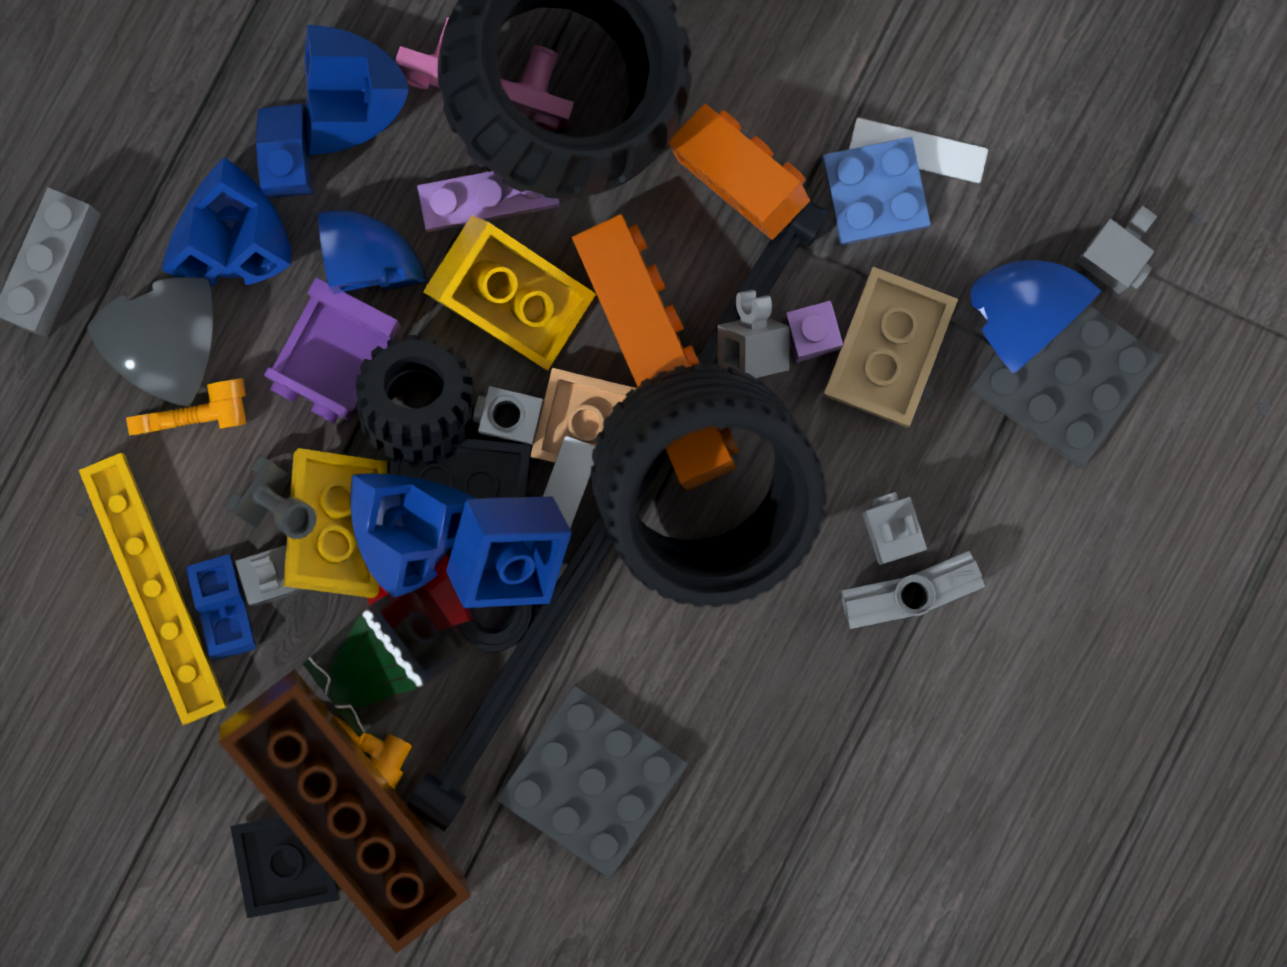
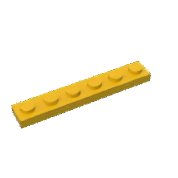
M116 454L78 470L182 725H188L228 708L125 454Z

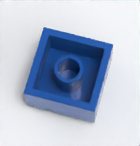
M553 496L466 499L446 570L463 608L550 603L572 533Z

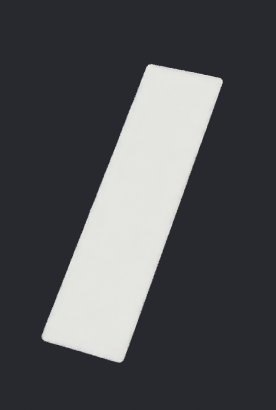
M862 118L856 119L849 149L912 137L919 169L971 182H981L988 153L987 148Z
M565 436L543 497L553 496L569 528H571L591 474V466L594 465L592 453L595 446Z

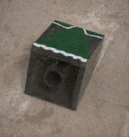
M422 586L410 593L397 597L388 594L371 604L309 657L303 665L342 715L345 722L360 737L395 712L474 648L456 625L452 626L425 586Z

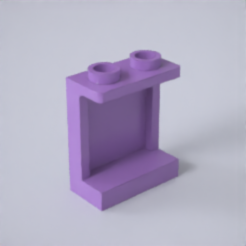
M315 278L307 293L310 300L273 368L268 367L264 376L274 382L270 390L292 402L296 401L298 395L314 403L311 412L334 424L338 417L350 422L358 408L355 383L357 375H361L360 366L364 359L372 360L371 351L377 346L386 349L388 347L387 341L396 337L401 325L396 319L345 292L333 294L328 287V283Z

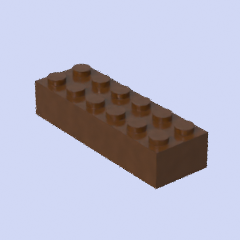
M295 669L219 726V743L395 953H398L471 897L464 874Z

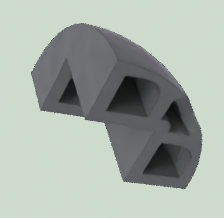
M198 277L163 279L153 282L152 292L132 300H128L125 294L120 295L102 308L88 324L87 329L94 345L105 360L120 375L138 388L165 401L190 407L203 380L212 341L213 306L208 279Z

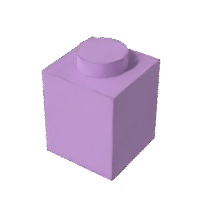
M831 300L785 314L783 322L785 325L790 326L791 350L795 363L840 351L843 342Z

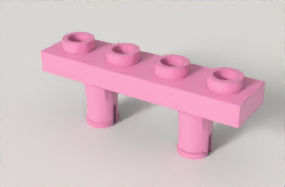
M449 17L446 19L435 54L429 56L400 46L395 62L402 70L407 84L420 89H428L429 84L439 87L438 58L443 32ZM534 45L521 82L513 83L500 78L501 85L519 113L533 117L532 122L539 127L551 131H557L559 126L570 129L575 114L574 102L547 92L558 54L546 47Z

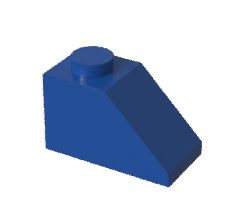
M294 104L258 108L256 150L260 189L268 199L313 194L304 105Z

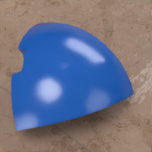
M307 25L304 73L307 80L305 119L309 155L342 151L366 142L383 131L401 111L409 90L402 70L384 50L363 37L333 27Z
M223 157L202 181L179 218L166 249L162 271L177 278L208 279L209 286H215L220 278L239 277L244 278L246 285L254 284L271 278L291 265V249L285 227L270 200L245 172Z
M327 210L318 213L319 235L328 287L333 294L380 285L383 291L428 282L425 270L415 250L390 225L375 217L356 211Z
M1023 260L1001 265L983 274L973 283L970 296L972 307L978 309L988 320L982 329L985 337L1004 364L1015 374L1067 327L1101 293V290L1082 274L1063 265L1041 260Z
M391 474L352 475L350 503L354 534L361 555L379 585L391 596L397 597L410 593L433 580L438 575L434 569L435 565L453 548L466 499H477L476 497L440 483L414 477Z

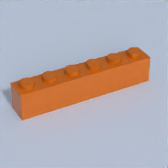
M620 214L572 236V240L637 386L639 387L641 385L640 382L647 378L651 380L657 377V373L664 370L669 372L674 370V367L684 365L686 368L692 367L693 364H700L692 345L683 348L677 332L683 330L684 326L674 305L671 304L665 307L659 292L666 289V286L655 263L647 267L641 252L648 249V246L637 223L629 227L623 215ZM719 427L696 430L671 442L665 448L677 477L686 491L737 469L732 455L740 452L729 427L722 430Z

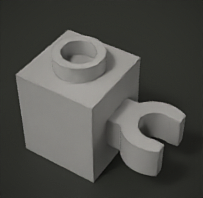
M1142 205L1124 228L1112 219H1109L1101 227L1076 263L1118 294H1121L1129 286L1137 289L1153 268L1147 264V261L1155 252L1140 241V239L1157 216Z
M753 289L737 293L736 307L741 320L718 325V365H721L724 369L729 367L738 369L739 372L748 373L755 378L788 371L789 351L791 349L790 326L769 318L772 311L770 296L766 295L756 298V291Z
M894 492L870 500L873 509L866 510L862 515L879 565L927 550L910 497L899 500L897 493Z
M286 545L235 561L250 606H258L307 590L283 586Z

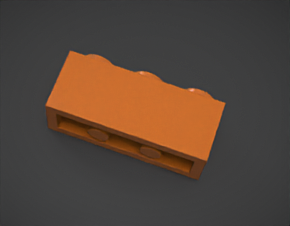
M704 103L674 134L668 145L680 164L773 240L810 202L803 187L806 179L789 162H785L783 166L772 158L774 155L772 150L759 137L754 135L751 139H748L740 132L742 129L741 125L727 111L722 110L718 114Z

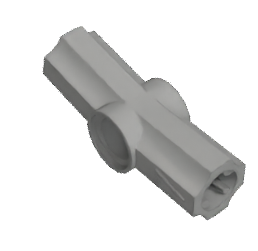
M966 551L903 578L841 590L845 618L850 630L920 616L930 610L985 588L976 561L970 551ZM908 583H915L923 589L924 601L917 609L908 608L901 599V592Z

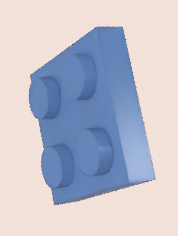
M912 137L824 154L822 156L840 246L925 229L931 226Z

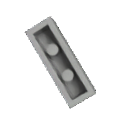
M47 187L0 294V319L44 338L48 337L101 216L90 204Z

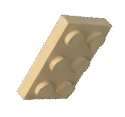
M872 267L823 396L909 428L958 299Z

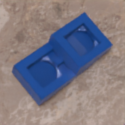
M227 554L186 566L195 609L200 615L209 657L212 661L257 649L249 613L232 556Z

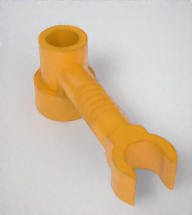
M240 378L207 384L210 403L190 406L188 408L184 407V409L180 408L127 417L129 436L218 420L220 429L245 425L247 421L242 397H246L244 380Z
M334 716L363 752L371 755L369 760L390 786L395 789L404 773L400 769L412 745L389 733L384 741L369 733L366 734V732H362L363 734L358 737L346 721Z

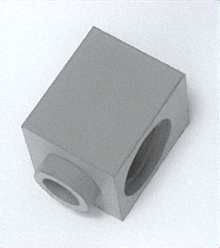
M489 386L487 397L478 396L473 422L480 423L478 431L481 435L533 447L544 400ZM505 404H512L520 410L519 421L510 428H503L495 423L494 417L497 409Z

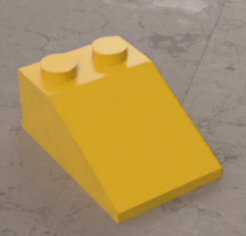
M473 215L467 221L423 291L448 309L547 371L596 295V293L488 221Z

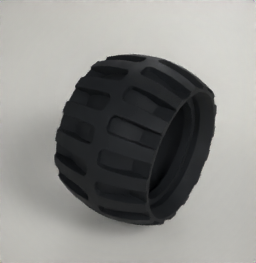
M458 0L444 29L438 58V85L443 96L444 113L451 130L459 134L467 147L466 153L480 168L483 166L489 168L503 178V184L521 192L533 191L543 194L546 198L572 199L574 197L596 195L626 183L645 170L663 152L674 136L688 103L692 81L688 70L691 47L687 30L684 27H679L675 18L676 4L673 0ZM539 7L570 9L597 22L618 44L629 71V104L620 125L606 134L572 138L547 132L519 113L501 85L495 56L500 28L511 17Z

